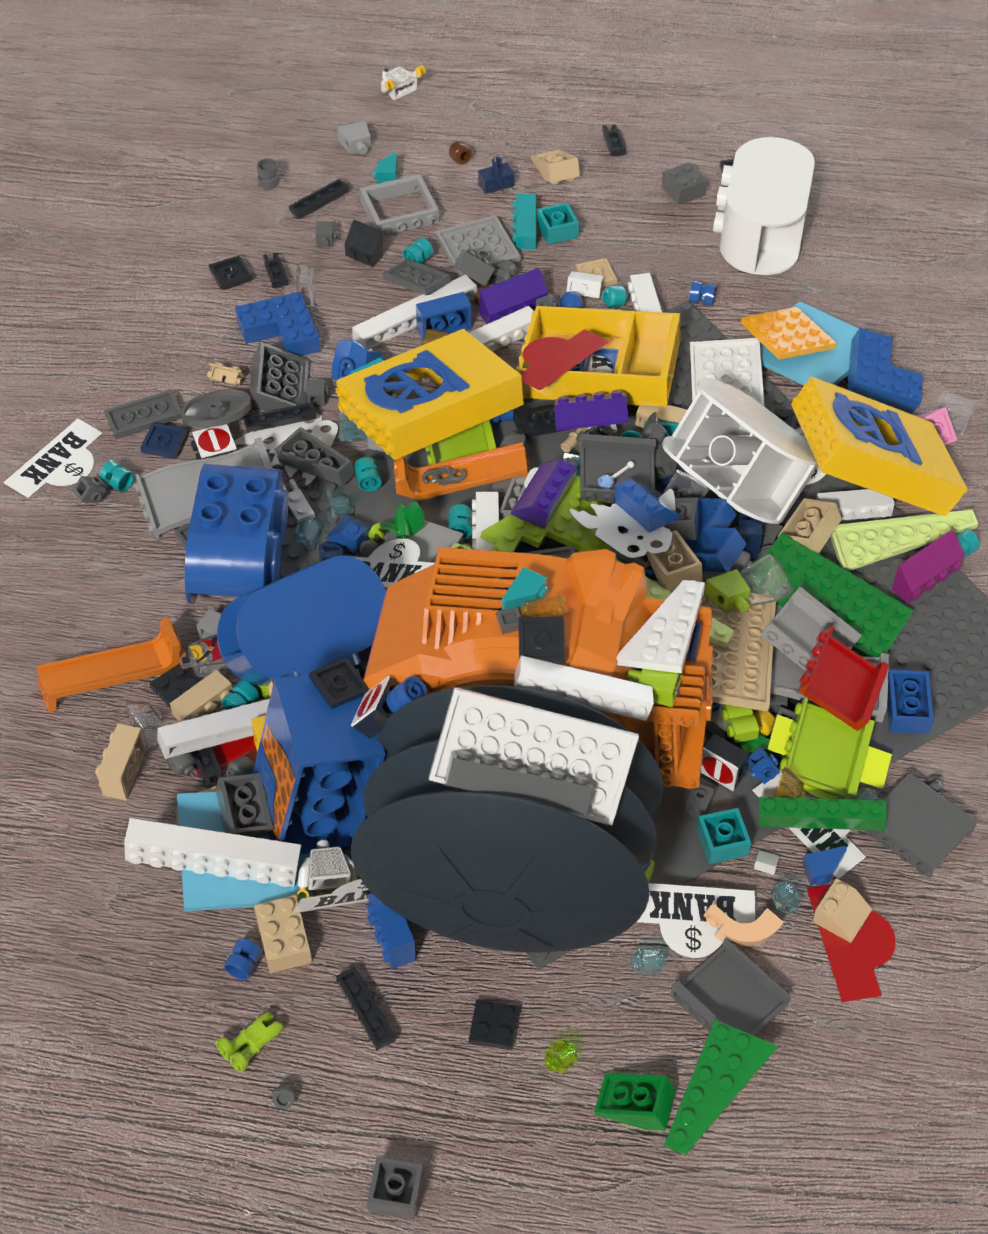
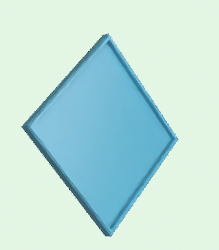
M799 301L793 307L799 308L836 342L835 349L779 360L760 342L761 365L801 385H804L811 376L837 385L849 375L851 340L859 328Z
M216 792L177 794L179 826L225 833ZM294 801L292 811L300 816L297 803ZM268 833L258 837L270 840ZM309 853L299 855L295 885L282 887L269 882L262 884L256 880L249 879L238 880L230 876L218 877L211 873L197 874L191 870L183 869L184 912L254 907L257 904L294 896L300 890L298 886L299 868L304 859L309 857ZM306 887L309 897H313L312 890ZM299 893L298 904L302 898H306L305 893Z

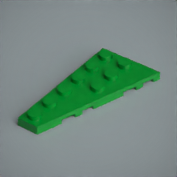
M715 1020L664 1147L686 1156L708 1128L719 1118L720 1114L750 1082L757 1071L763 1067L769 1057L775 1053L778 1046Z

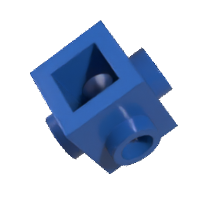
M762 747L749 755L748 764L751 767L749 772L755 780L759 778L763 784H766L781 773L777 767L779 764L778 760L773 754L768 755Z

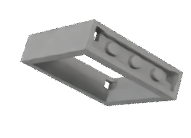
M420 174L359 188L362 206L372 226L382 230L383 236L439 223V210ZM420 191L428 209L380 221L371 202Z

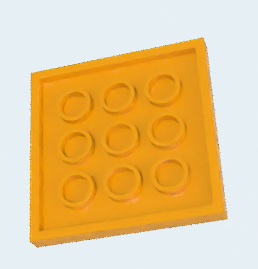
M797 307L742 317L741 324L779 360L831 350L836 347V342Z

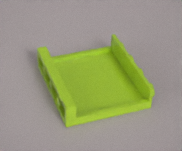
M489 420L425 447V451L429 452L427 455L428 465L496 449Z
M805 697L801 703H797L794 714H797L790 726L789 732L792 735L787 740L784 748L787 753L780 763L779 769L782 770L780 777L843 799L851 800L857 794L875 721L870 720L868 724L859 731H856L824 708L807 703L808 698Z

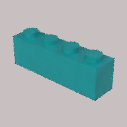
M516 193V200H513V210H516L513 211V221H516L513 222V232H516L513 233V243H516V249L536 250V194Z

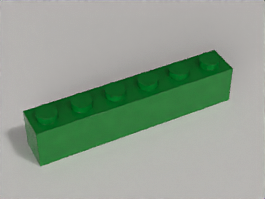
M759 797V827L886 830V801Z

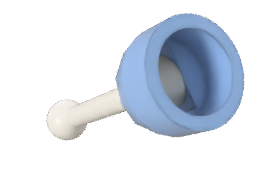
M629 461L627 466L612 476L605 474L598 478L599 487L601 489H610L614 485V479L627 469L633 468L634 462Z

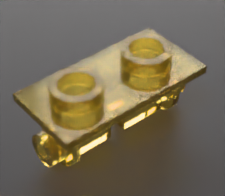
M560 593L556 596L545 598V601L542 602L541 600L525 602L524 605L519 607L522 617H556L569 614L566 606L565 595H560Z

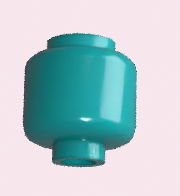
M620 285L608 286L602 293L603 303L610 308L622 307L628 299L627 291Z

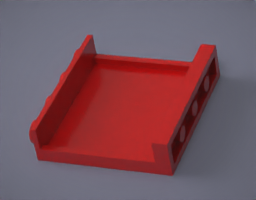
M830 626L826 631L822 630L816 638L818 643L812 649V657L805 665L807 670L799 680L801 685L798 692L856 731H859L870 721L890 665L883 661L878 666H874L833 638L831 633L834 627Z

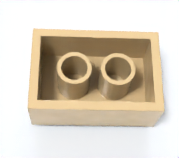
M804 498L779 535L783 532L819 554L842 520L837 504Z
M117 724L115 731L111 732L110 743L103 751V760L96 768V776L98 777L99 787H101L103 796L127 800L146 753L141 728Z
M296 895L254 905L269 974L312 963L301 913H293L298 905Z

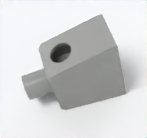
M365 120L337 127L338 141L349 153L359 152L360 154H366L368 149L371 148L370 133Z

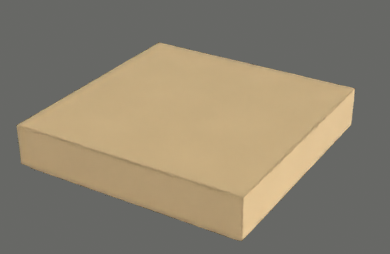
M607 258L575 265L577 272L604 276L601 287L614 285L618 282Z

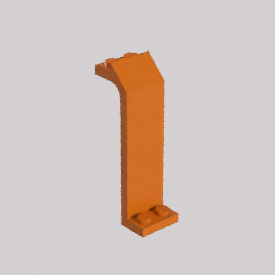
M523 442L419 468L410 466L405 456L394 461L396 494L418 501L518 476H527L530 472L529 458ZM441 467H448L450 470L457 469L458 473L455 474V477L462 475L459 472L460 469L466 472L465 479L460 483L440 485L438 482L430 483L433 476L426 478L429 481L428 484L422 481L424 472L431 469H439ZM442 474L440 479L446 478L448 474Z
M164 617L160 620V633L153 640L38 665L37 682L48 713L56 711V703L59 702L61 697L161 675L178 665L182 661L181 658L187 655L175 625L171 624L168 617Z

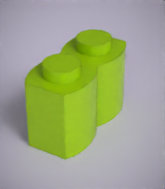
M723 704L720 714L722 721H726L728 737H732L734 743L758 739L759 727L752 709Z

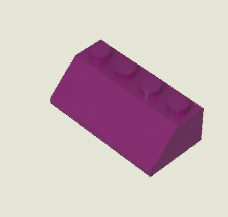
M950 530L898 566L892 590L904 601L910 603L914 599L918 600L924 592L932 590L937 583L945 581L950 574L958 572L963 567L962 562L965 555L955 532Z

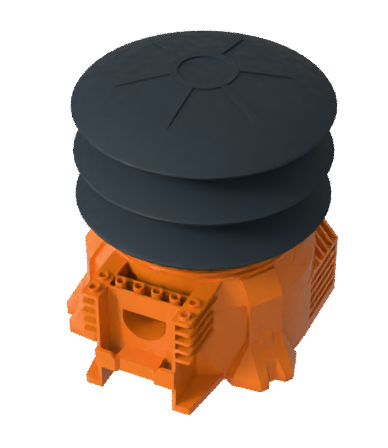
M439 547L434 565L389 585L386 589L364 682L369 689H372L387 676H390L399 684L409 677H416L424 683L428 694L405 704L389 717L390 720L386 723L384 729L378 734L377 741L383 746L385 757L383 763L374 770L368 779L364 789L363 801L368 818L356 830L351 844L352 862L356 872L369 891L397 914L423 928L466 944L511 952H557L590 947L613 939L628 930L640 919L649 901V885L643 869L652 859L656 848L657 837L651 817L660 805L663 796V786H678L691 789L698 788L700 784L706 721H711L713 688H711L713 646H709L712 609L703 606L699 608L696 621L702 622V630L696 662H684L679 694L675 698L673 708L654 702L647 721L594 709L551 693L514 687V673L519 662V630L502 634L496 617V612L498 611L487 609L502 608L501 600H493V598H503L507 590L493 588L510 587L514 581L493 578L515 577L516 579L523 567L547 577L549 591L544 600L541 599L536 607L523 609L519 612L521 617L564 616L565 663L554 664L628 681L629 670H636V668L616 665V657L665 601L647 597L648 586L644 567L636 563L622 564L616 561V554L607 549L573 553L568 559L540 554ZM501 567H518L517 570L499 569ZM454 687L638 734L639 738L613 824L608 825L584 819L555 806L523 797L471 791L429 780V774Z

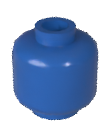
M574 291L566 292L560 299V307L582 308V298Z

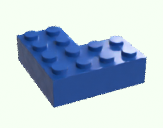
M301 292L235 307L237 323L245 344L279 337L284 351L304 356L320 352L319 335Z
M859 328L851 340L847 390L912 414L921 403L923 375L890 365L892 337Z
M698 498L699 528L697 540L684 541L702 563V571L729 572L746 546L735 528H728L737 514L730 504L727 503L726 499L711 500V498Z

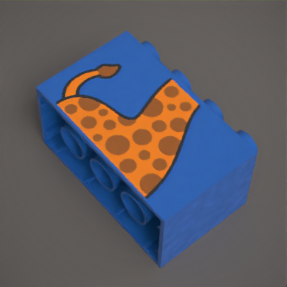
M288 672L274 679L253 774L260 773L273 825V830L268 832L270 840L300 844L299 855L310 854L312 849H317V843L322 840L329 841L330 847L351 848L354 834L366 816L363 801L365 786L374 770L383 763L385 757L384 748L377 741L378 734L369 739L351 726L363 697L331 710L310 680L309 675H302L299 672ZM294 801L297 803L300 816L292 811Z

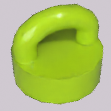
M380 522L374 524L369 531V538L374 541H378L380 538L385 540L386 537L384 534L386 529L380 526Z

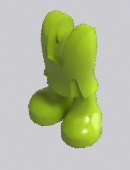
M268 1011L260 1015L250 1026L240 1031V1035L233 1040L223 1036L215 1041L219 1052L227 1061L230 1060L231 1065L237 1071L244 1072L249 1066V1060L282 1031L284 1026L280 1021H275L269 1025L274 1017L271 1012ZM245 1044L247 1045V1047L244 1050H242L241 1052H237Z

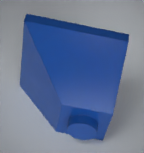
M345 514L328 534L326 540L331 543H337L340 547L357 555L360 552L361 544L364 541L370 540L369 531L372 525Z

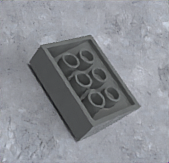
M261 342L253 355L249 395L252 407L262 411H271L306 404L309 359Z

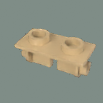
M209 363L212 370L208 371L207 377L210 380L222 382L223 378L226 377L225 383L237 386L241 385L242 378H245L242 370L238 367L232 366L229 368L221 363Z

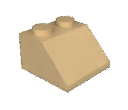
M836 878L815 910L813 922L852 943L871 913L872 908L854 887Z

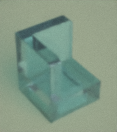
M326 490L327 502L332 518L350 514L348 497L332 498L331 491Z

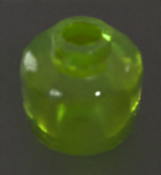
M557 1040L545 1051L544 1061L546 1066L553 1072L564 1073L577 1062V1048L568 1040Z

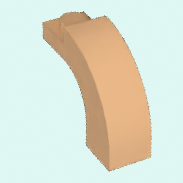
M714 903L703 915L711 926L719 929L714 935L722 942L727 938L730 942L737 944L738 947H753L762 944L784 923L768 908L757 920L751 923H738L732 920Z

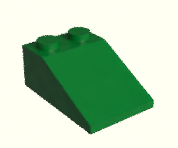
M605 1073L594 1114L644 1130L666 1131L676 1089L668 1077L664 1075Z

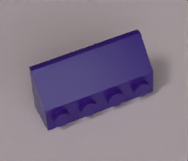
M533 269L480 290L479 315L484 322L489 324L527 306L535 310L536 299L548 295L540 269Z
M615 390L609 394L597 392L591 396L579 394L574 398L561 396L554 402L556 431L629 423L626 392L621 390Z
M561 459L540 465L512 509L511 515L545 529L571 487L577 466Z

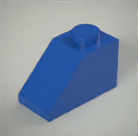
M846 846L804 856L803 866L810 886L815 884L823 886L831 881L845 856Z

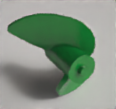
M415 501L411 502L407 508L404 504H399L395 517L382 522L380 526L395 532L398 539L409 538L418 533L423 527L424 511Z

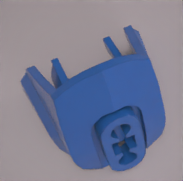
M341 340L337 344L333 359L332 378L336 381L351 375V371L380 357L385 361V358L381 352H373L372 349L367 351L365 347L354 340Z

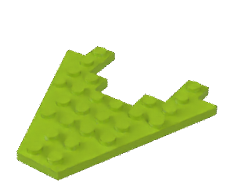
M580 476L574 479L545 529L509 515L483 530L480 538L494 544L490 551L514 552L520 541L539 548L546 536L567 546L574 545L578 552L608 550L610 545L595 535L598 528L589 529L584 527L570 513V509L577 512L583 510L590 515L597 516L590 504L611 507L615 503L580 500Z

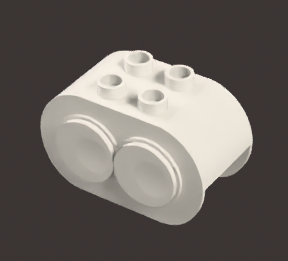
M777 137L754 139L743 144L736 151L733 166L724 165L721 185L728 187H719L716 203L718 210L724 211V213L716 212L713 232L721 233L720 251L724 259L730 265L743 272L756 275L778 274L792 268L798 260L815 164L811 152L799 143Z
M711 378L700 379L697 383L699 392L673 435L663 440V449L687 473L704 483L721 499H726L733 509L762 522L771 524L782 523L818 467L807 439L755 399L737 388Z

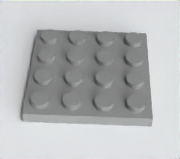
M496 215L435 231L436 238L452 266L455 264L463 249L467 251L468 248L476 252L479 259L484 257L491 261L494 268L501 260H509L512 263L521 261L519 252ZM455 269L459 277L465 275L462 272Z

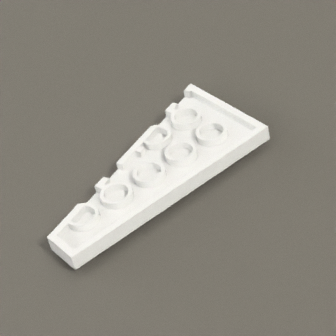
M683 580L618 653L616 665L682 673L704 594L705 582Z

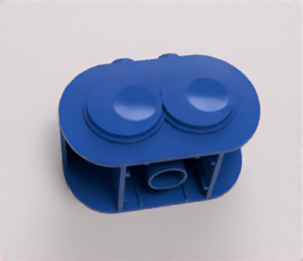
M203 464L186 544L185 593L189 604H195L198 594L241 597L279 580L281 545H284L288 521V491L284 490L283 473L281 469Z
M335 556L301 569L233 600L225 607L217 626V643L222 659L238 678L258 686H269L275 678H279L288 672H299L302 675H309L311 671L346 657L354 666L361 662L357 652L373 644L386 593L385 587L371 567L361 560L350 556Z

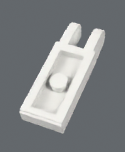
M294 479L289 480L292 492L288 493V508L296 522L299 524L315 518V513L301 490L298 489Z

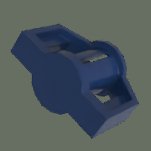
M337 543L319 544V562L335 556H343V548Z

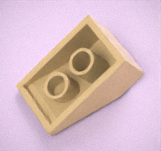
M560 149L531 155L532 161L544 180L551 184H558L562 180L572 181L575 177H580L578 157Z
M677 530L672 531L671 544L667 551L660 553L646 552L659 583L668 591L673 592L683 580L702 581V563ZM654 540L650 545L653 548H660L663 543Z

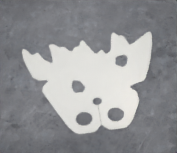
M316 413L317 419L313 423L307 424L303 421L250 432L234 440V443L251 445L255 442L254 439L261 437L263 441L268 437H273L274 442L270 444L264 443L265 449H269L270 454H275L271 464L272 466L276 464L285 465L279 463L275 448L299 427L305 430H312V435L331 447L338 431V425L330 420L322 421V416ZM324 425H329L331 431L324 433L320 431V428ZM285 465V470L288 472L287 475L289 477L298 470ZM303 472L302 478H306L305 485L310 484L316 477L306 472Z
M669 489L659 498L675 510L674 493L672 489ZM616 503L612 504L611 507L590 504L597 516L590 515L583 510L577 512L570 509V513L584 527L589 529L598 528L595 535L627 557L644 556L647 551L651 553L665 552L670 547L672 532L669 529L661 527L649 533ZM618 526L627 528L629 530L628 533L621 534L618 531ZM638 536H643L644 539L639 540V539H637V537H638ZM658 540L663 545L660 548H653L650 543ZM630 545H637L640 550L632 553L627 548Z

